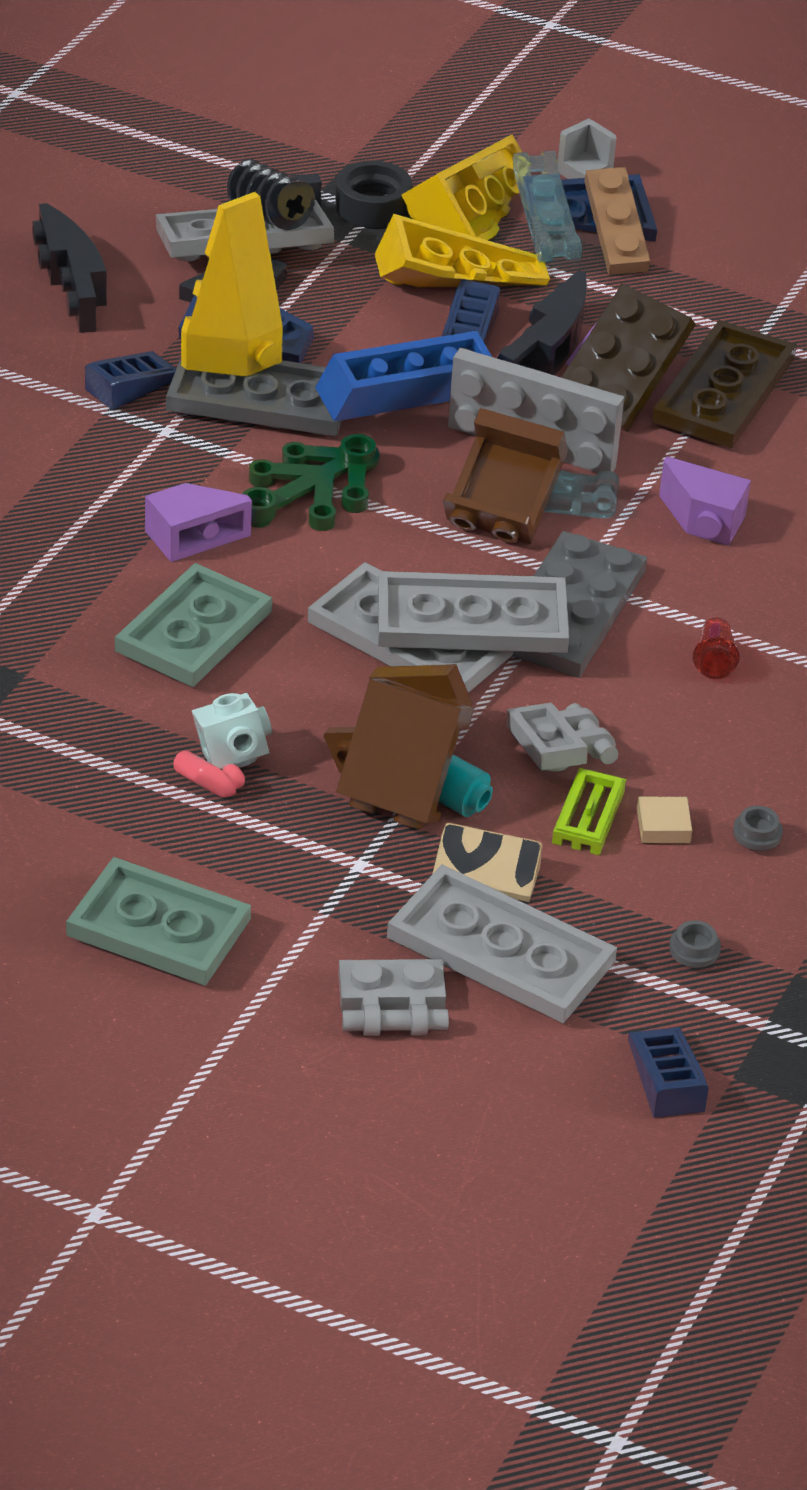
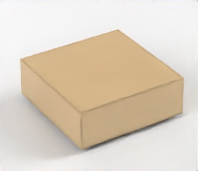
M638 797L637 814L641 843H691L692 825L687 797Z

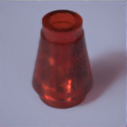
M719 617L711 618L704 623L692 657L695 667L702 675L710 679L727 677L735 670L740 659L730 625L725 619Z

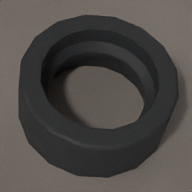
M368 160L352 163L343 168L336 178V210L344 220L355 226L387 228L393 214L408 217L409 215L407 205L401 195L413 188L411 176L403 168L384 161ZM364 192H377V193H382V194H387V195H386V196H368V195H363V194H361V193H364Z

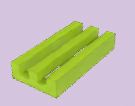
M579 768L553 830L552 844L562 846L565 839L572 841V849L581 851L583 844L591 846V854L600 856L624 795L626 779ZM587 782L594 783L595 785L578 827H571V821ZM610 787L612 789L595 832H591L589 828L605 788Z

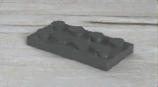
M180 359L166 395L167 411L180 412L190 416L200 415L225 419L230 422H246L266 425L276 429L285 428L310 432L315 435L331 436L338 435L342 420L333 421L315 388L326 368L323 366L282 360L279 364L246 377L186 370L181 366Z
M563 531L534 576L565 577L569 627L568 653L513 651L512 657L580 678L644 575L647 557L630 552L624 548H617L588 539L582 535Z

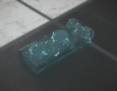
M560 470L544 512L593 518L612 517L617 509L618 501L616 495L619 492L620 478L616 473L609 470L600 471L595 476Z

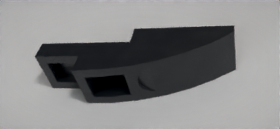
M48 203L39 204V220L32 221L34 246H38L40 270L47 269L50 284L61 285L62 292H66L68 317H76L79 333L96 332V307L107 306V271L102 257L88 235L73 220Z
M578 270L565 282H561L542 301L536 302L529 315L531 326L512 344L505 346L498 354L497 359L547 374H557L575 350L582 332L587 289L586 273Z

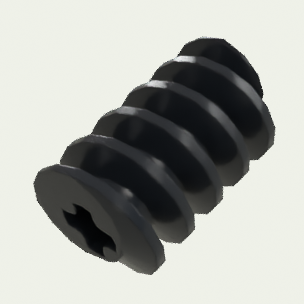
M253 159L242 161L229 174L227 194L230 201L256 192L261 199L264 221L266 223L272 224L279 229L292 230L303 225L311 216L315 206V194L313 188L308 183Z

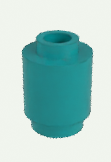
M452 755L438 802L464 817H469L475 812L483 811L493 793V788L490 786V775L461 758Z

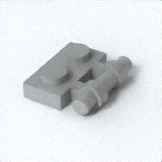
M552 702L507 709L506 726L541 771H563L569 766L587 764V753L595 759H600L604 764H611L618 758L619 754L615 748V739L606 729L599 727V720L590 709L582 708L577 703L570 704L566 710L558 711Z
M442 959L339 960L338 978L343 1031H363L364 1036H380V1031H410L411 1036H427L428 1030H448L449 1016L448 1009H445L446 991Z

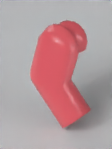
M188 750L179 752L174 759L173 765L177 773L222 798L236 795V789L241 788L245 784V776L235 764H227L221 770Z

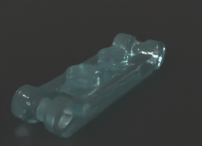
M554 150L542 151L541 155L529 156L527 152L514 153V175L539 263L552 262L553 257H566L568 261L580 260L582 255L581 239L575 231L558 171L556 152ZM531 172H542V174L531 175Z

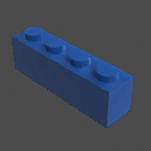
M477 331L333 354L315 388L334 422L449 402L453 357L459 348L492 356Z

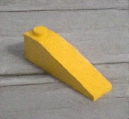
M512 134L434 175L401 196L407 205V211L412 219L489 240L498 233L500 229L498 223L501 218L508 214L510 210L508 204L513 196L519 194L522 182L526 181L531 167Z
M256 192L218 206L205 249V254L209 258L203 280H196L193 294L197 296V301L192 316H185L181 329V366L186 370L247 377L282 362L283 325L261 199Z
M393 214L375 252L380 277L396 285L458 287L461 280H468L495 286H547L550 280L544 258L541 255Z

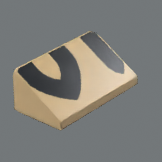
M446 823L433 873L443 864L516 900L530 902L540 870L542 843L535 840Z

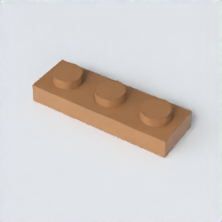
M626 167L586 170L584 182L608 275L648 272L650 258Z

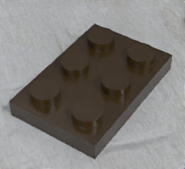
M622 283L561 378L624 396L621 430L628 432L696 324L691 317Z

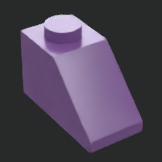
M666 456L663 461L659 497L687 534L729 546L746 516L751 480Z
M189 483L180 484L145 496V532L168 560L173 562L251 536L252 500L248 495Z

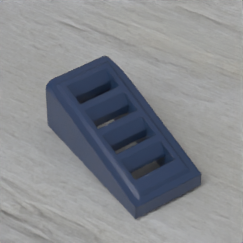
M461 280L456 290L442 336L477 331L486 345L499 312L500 288L495 285Z
M153 351L99 360L85 366V390L108 408L114 410L171 383L176 368Z
M680 1027L629 1032L628 1042L653 1118L705 1112L709 1088L704 1073ZM674 1055L670 1057L653 1058L657 1056Z

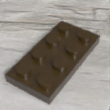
M718 320L654 407L652 422L668 427L676 432H683L708 440L715 445L733 448L795 359L797 344Z

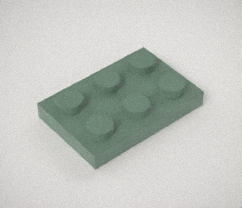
M194 563L115 636V652L194 687L272 612V597Z
M113 857L66 921V936L206 986L251 920V905Z

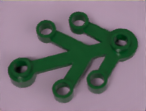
M352 434L343 438L339 447L311 446L300 442H290L282 448V463H273L265 459L251 462L249 465V482L255 487L249 488L242 493L248 495L252 500L251 526L257 528L268 526L275 518L277 509L315 490L314 504L309 508L308 524L317 531L331 530L335 526L336 509L332 505L333 481L348 472V486L342 490V508L350 513L365 511L368 508L369 491L365 487V473L377 467L380 461V452L376 447L375 441L363 434ZM308 461L327 462L324 465H308ZM275 479L294 480L275 491L267 488L275 483Z

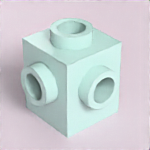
M237 693L225 694L216 698L213 704L192 710L203 754L209 763L219 769H223L227 764L244 767L255 762L257 757L270 753L265 737L272 734L268 714L264 706L257 708L247 693L241 695Z

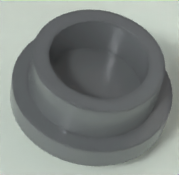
M747 807L734 822V838L739 844L755 851L769 850L776 847L782 839L783 828L779 822V817L768 807Z
M692 920L681 924L672 934L669 950L677 962L688 967L701 968L716 962L720 955L721 942L711 925L703 921Z

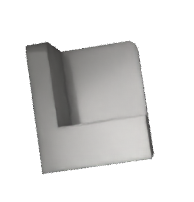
M590 118L563 130L560 134L557 172L567 179L585 178L586 170L613 168L616 135Z

